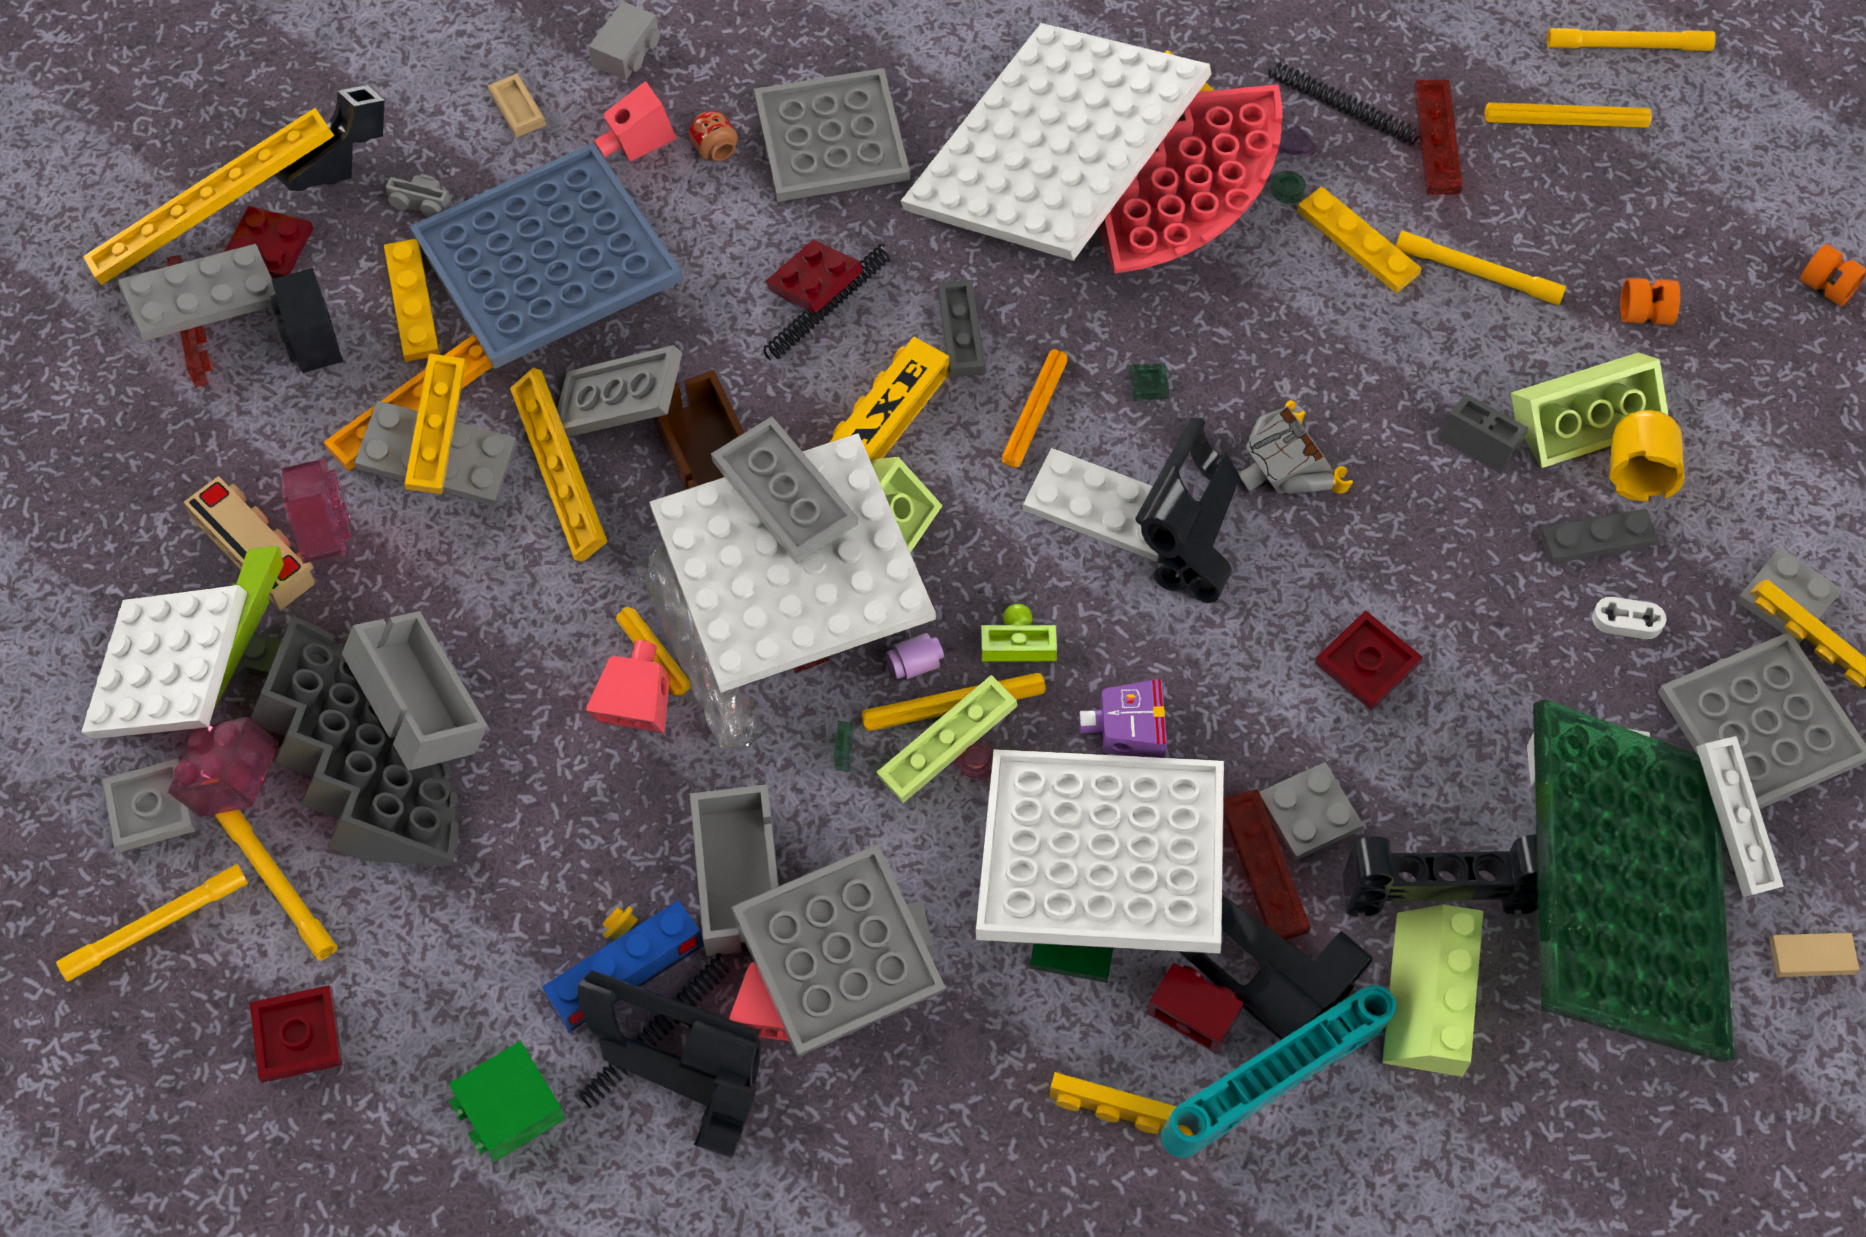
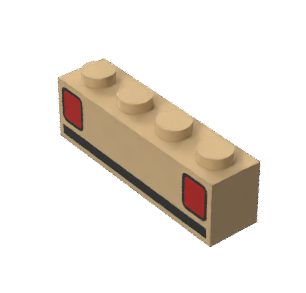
M218 476L183 503L191 519L240 570L242 569L248 549L270 546L280 547L284 566L268 598L281 611L315 584L310 573L314 567L301 551L295 554L289 548L291 543L278 528L272 531L267 526L269 521L257 506L250 508L245 503L247 501L246 497L234 483L228 486Z

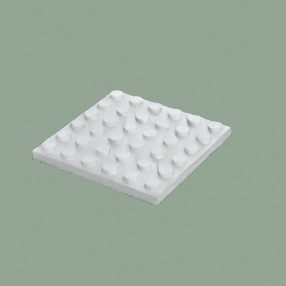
M859 433L803 451L806 457L858 517V525L797 564L725 477L650 501L653 516L720 693L936 620L933 605Z
M994 749L977 913L976 940L1220 953L1224 761Z

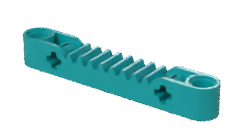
M1369 985L1362 988L1178 1105L1170 1114L1161 1131V1142L1164 1148L1171 1155L1178 1158H1187L1195 1155L1230 1132L1242 1121L1247 1120L1254 1112L1258 1113L1265 1105L1272 1104L1277 1097L1284 1096L1291 1088L1295 1089L1302 1081L1309 1080L1316 1072H1321L1328 1064L1332 1065L1337 1059L1346 1057L1377 1037L1395 1014L1397 1007L1392 993L1379 985ZM1366 1008L1372 1009L1377 1016L1370 1014ZM1178 1125L1188 1127L1192 1131L1193 1136L1183 1134Z

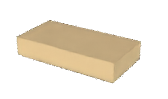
M518 73L488 85L490 95L516 138L546 125L544 116Z
M1852 933L1773 935L1770 939L1777 977L1856 975L1860 970Z

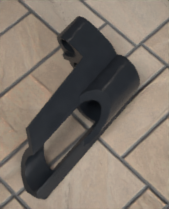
M1190 418L1135 520L1141 525V532L1145 542L1152 550L1159 554L1158 566L1154 572V579L1157 584L1169 591H1179L1184 586H1188L1189 592L1195 599L1203 603H1213L1219 599L1232 573L1229 562L1213 545L1240 476L1227 453L1225 452V454L1220 455L1209 445L1204 432V419ZM1189 452H1191V456L1200 472L1210 480L1200 501H1196L1188 492L1179 474Z
M1222 895L1221 930L1259 962L1260 970L1247 985H1242L1203 952L1178 951L1217 986H1224L1232 990L1238 996V1000L1244 1003L1243 1008L1280 1040L1301 1028L1326 1006L1331 1009L1337 1005L1341 997L1345 999L1354 988V982L1364 973L1374 958L1341 931L1313 961L1224 895Z
M590 971L581 979L577 986L578 999L583 1017L589 1029L599 1039L603 1060L706 1106L701 1119L702 1125L694 1145L733 1158L737 1142L740 1140L757 1090L755 1086L761 1056L759 1030L599 972ZM615 998L685 1023L691 1031L682 1057L624 1037L615 1016Z

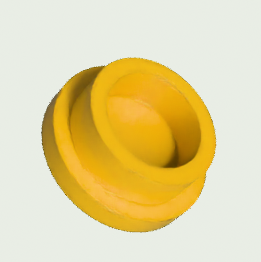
M628 906L623 911L620 907H617L602 923L607 928L603 936L606 939L611 937L615 941L626 934L638 921V918L632 914L634 909Z

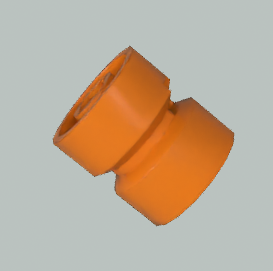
M1825 243L1810 260L1799 280L1815 291L1823 289L1825 298L1842 307L1853 296L1865 279L1866 267L1853 259L1843 260V253ZM1839 270L1843 274L1834 284L1830 280Z
M1627 277L1625 279L1620 299L1621 320L1623 323L1643 324L1647 319H1650L1653 325L1673 326L1675 324L1680 307V285L1677 280L1657 279L1653 284H1650L1647 278Z

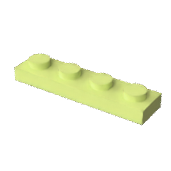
M992 675L989 676L877 771L878 777L902 803L906 802L1018 706L1017 700Z

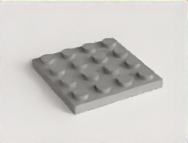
M884 68L754 89L777 202L910 180V170Z
M1789 632L1661 685L1658 690L1659 696L1697 755L1696 746L1737 736L1759 809L1866 763V743L1795 638Z
M878 844L731 908V912L797 1057L942 993L946 989Z

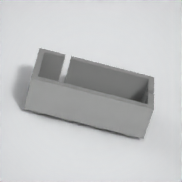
M421 612L390 617L388 624L385 623L384 619L353 625L342 655L389 738L396 737L393 745L407 770L410 771L475 754L488 726Z
M768 784L690 793L702 932L707 956H715L717 953H722L723 955L742 952V945L746 943L731 912L732 906L779 887Z

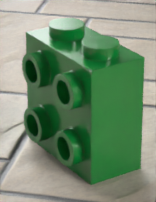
M521 1041L448 1083L455 1095L448 1100L460 1121L468 1117L475 1129L468 1133L479 1155L487 1151L494 1163L566 1119L559 1103Z

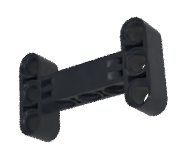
M1530 834L1517 838L1510 851L1391 853L1390 841L1387 838L1366 837L1354 843L1343 872L1346 913L1353 917H1357L1358 913H1365V916H1374L1382 911L1385 901L1502 900L1505 913L1515 914L1514 910H1521V914H1528L1540 907L1555 880L1551 840L1543 834ZM1444 871L1452 874L1456 881H1446L1439 875V872ZM1479 871L1491 873L1495 880L1489 881L1482 878ZM1399 873H1410L1416 881H1405L1400 877Z

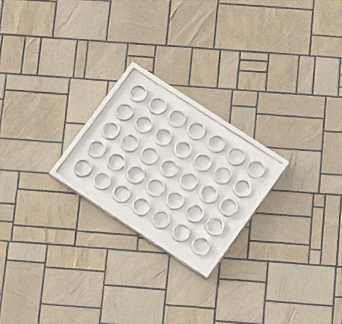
M1040 23L902 198L903 209L917 215L1074 261L1211 76L1210 64Z

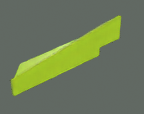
M270 546L248 549L237 584L233 583L232 585H239L248 593L214 710L270 603L268 595L284 566L280 547Z

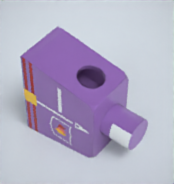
M1162 679L1102 690L1100 710L1079 711L1080 733H1102L1104 753L1165 758L1167 735Z

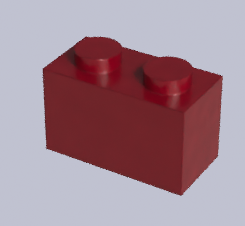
M1173 962L1151 997L1147 1014L1217 1054L1239 1018L1244 1003L1238 1000V996L1229 988L1224 986L1216 987L1205 981L1202 974L1196 969L1186 965L1181 967Z

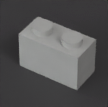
M622 1L588 46L592 67L626 81L633 71L637 72L640 69L647 51L650 48L654 49L659 42L660 31L658 30L656 15Z

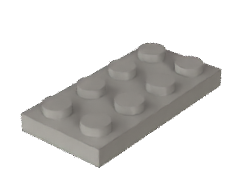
M256 244L118 279L119 288L142 342L272 307L269 295L275 294L271 276Z
M672 345L567 371L557 407V412L567 437L667 415L682 352Z
M377 400L355 460V468L405 482L418 411ZM455 421L443 492L477 502L496 505L517 444L516 437Z
M773 416L711 453L712 462L796 564L858 525V517Z

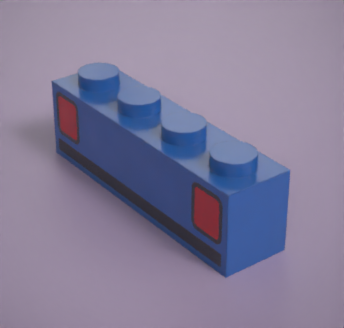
M678 900L542 986L547 1001L568 1033L586 1023L579 1004L577 986L581 979L593 970L642 987L704 947L701 932ZM615 998L614 1004L620 1001V999Z

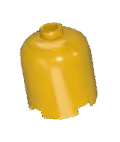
M1639 410L1628 414L1617 423L1612 435L1609 478L1616 486L1617 494L1630 500L1648 502L1649 496L1664 494V498H1669L1681 489L1685 481L1682 432L1680 426L1671 416L1661 411Z

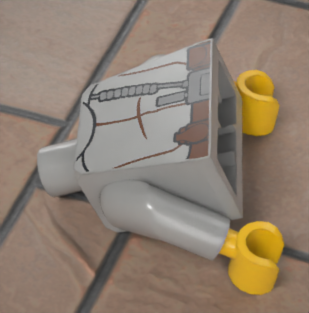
M1290 400L1286 403L1285 408L1275 410L1258 418L1249 437V442L1245 446L1255 462L1239 473L1241 480L1250 492L1266 480H1269L1278 494L1331 490L1334 493L1342 494L1348 491L1353 481H1342L1340 479L1345 477L1348 470L1344 466H1339L1333 474L1328 472L1332 468L1301 425L1305 411L1302 410L1299 413H1294L1296 407L1294 401Z

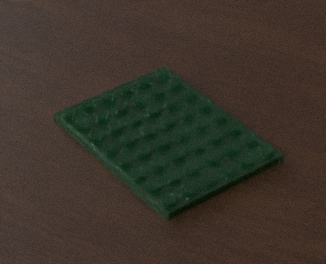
M1546 699L1534 703L1533 726L1541 1010L1721 1063L1735 1060L1721 825L1699 755Z

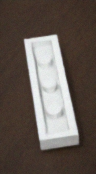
M1737 736L1696 746L1742 896L1746 897L1784 887Z

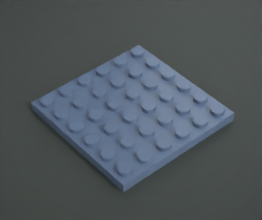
M594 143L409 226L414 239L417 240L422 252L494 369L684 280L682 270Z

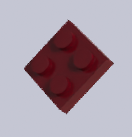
M248 205L224 252L256 244L271 278L275 279L291 273L313 230V225L311 221Z
M812 240L766 280L768 289L774 294L816 314L860 275L863 270L860 261L816 240Z
M1365 610L1317 656L1315 664L1372 711L1421 663L1423 656Z
M330 985L249 1002L258 1078L262 1083L343 1065L334 995Z

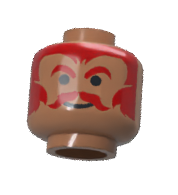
M719 111L700 113L695 117L689 128V139L703 159L720 162L729 158L734 153L738 135L723 113Z

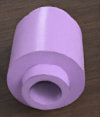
M928 633L894 644L892 650L885 652L888 666L896 680L902 677L908 680L940 667L939 660L944 658L938 639L936 637L931 639Z

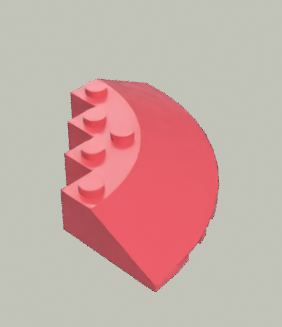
M1279 84L1197 93L1098 227L1100 239L1114 274L1148 268L1188 254L1212 241L1232 226L1248 210L1262 191L1271 174L1279 150L1282 131V100Z

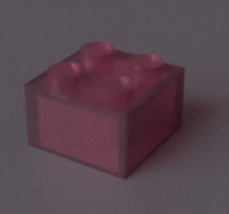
M326 458L282 468L283 501L303 564L347 554L346 540L352 538L346 502L341 501L339 493L341 491L336 469L329 471Z
M248 717L209 725L207 728H197L188 739V748L181 763L177 765L173 772V781L167 793L200 817L252 807L280 742Z

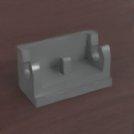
M1465 393L1450 412L1439 440L1502 474L1511 456L1514 457L1528 427Z

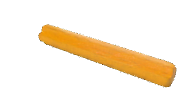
M1053 349L1049 352L1002 454V463L1012 468H1018L1021 465L1066 366L1067 354L1064 351Z

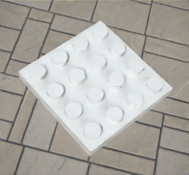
M239 585L123 600L81 733L89 738L98 739L209 727L248 592Z

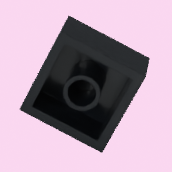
M313 268L272 279L275 294L269 295L275 316H277V326L291 363L298 362L302 373L344 362Z

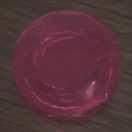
M976 741L957 757L958 767L968 777H984L992 771L994 751L987 743Z

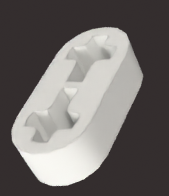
M1617 597L1601 599L1592 614V621L1600 631L1641 639L1657 637L1662 632L1667 620L1663 609L1656 604ZM1606 609L1613 610V616L1616 617L1615 621L1608 620V615L1605 614ZM1644 615L1650 616V621L1653 622L1652 627L1645 626V620L1642 619Z

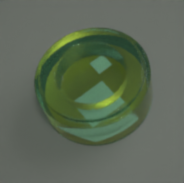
M1282 171L1274 176L1271 184V193L1281 203H1296L1304 196L1306 183L1300 174L1293 171Z

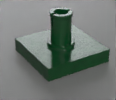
M1034 943L1029 969L1108 983L1114 947Z

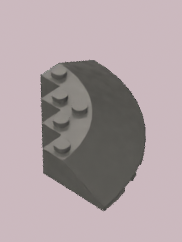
M292 615L249 722L285 736L275 764L311 777L301 805L338 819L328 848L363 861L451 866L458 841L459 823H457L456 807L458 805L457 793H454L452 785L448 780L453 775L449 762L445 761L408 771L393 745L396 737L389 738L342 655L344 647L334 642L336 636Z

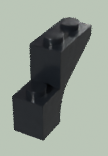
M368 85L338 90L336 107L330 121L327 123L334 136L291 165L277 172L274 176L290 191H304L309 187L323 184L331 185L341 180L351 179L353 143H363L369 141V139L383 137L385 100Z

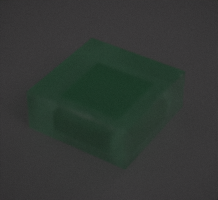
M1165 363L1130 365L1129 372L1133 401L1169 398Z
M838 721L834 750L835 771L850 772L855 739L854 722Z

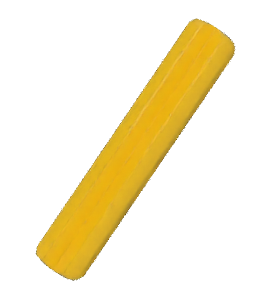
M623 608L616 616L618 624L634 644L636 640H643L657 646L653 662L661 664L669 673V691L672 695L683 696L691 689L690 680L634 608Z

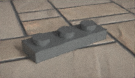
M972 280L938 283V297L946 353L949 355L950 377L985 374V362Z
M1647 508L1542 527L1540 532L1551 564L1654 546L1658 541Z

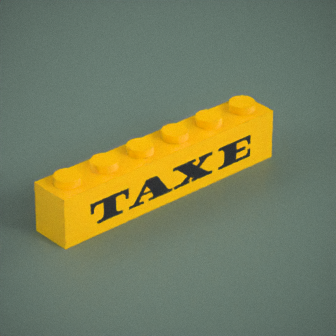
M913 337L906 347L901 346L897 350L893 362L886 372L881 371L877 375L870 392L857 400L853 413L847 421H841L837 425L830 442L859 433L870 461L872 459L884 458L949 375V355Z

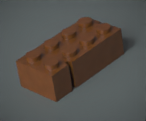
M714 370L684 380L688 406L684 408L678 383H675L668 414L652 418L685 490L725 477L712 462L711 453L744 434Z

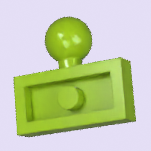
M1018 603L1010 605L1003 615L1005 625H981L982 662L1057 661L1056 625H1031L1033 616L1027 606Z

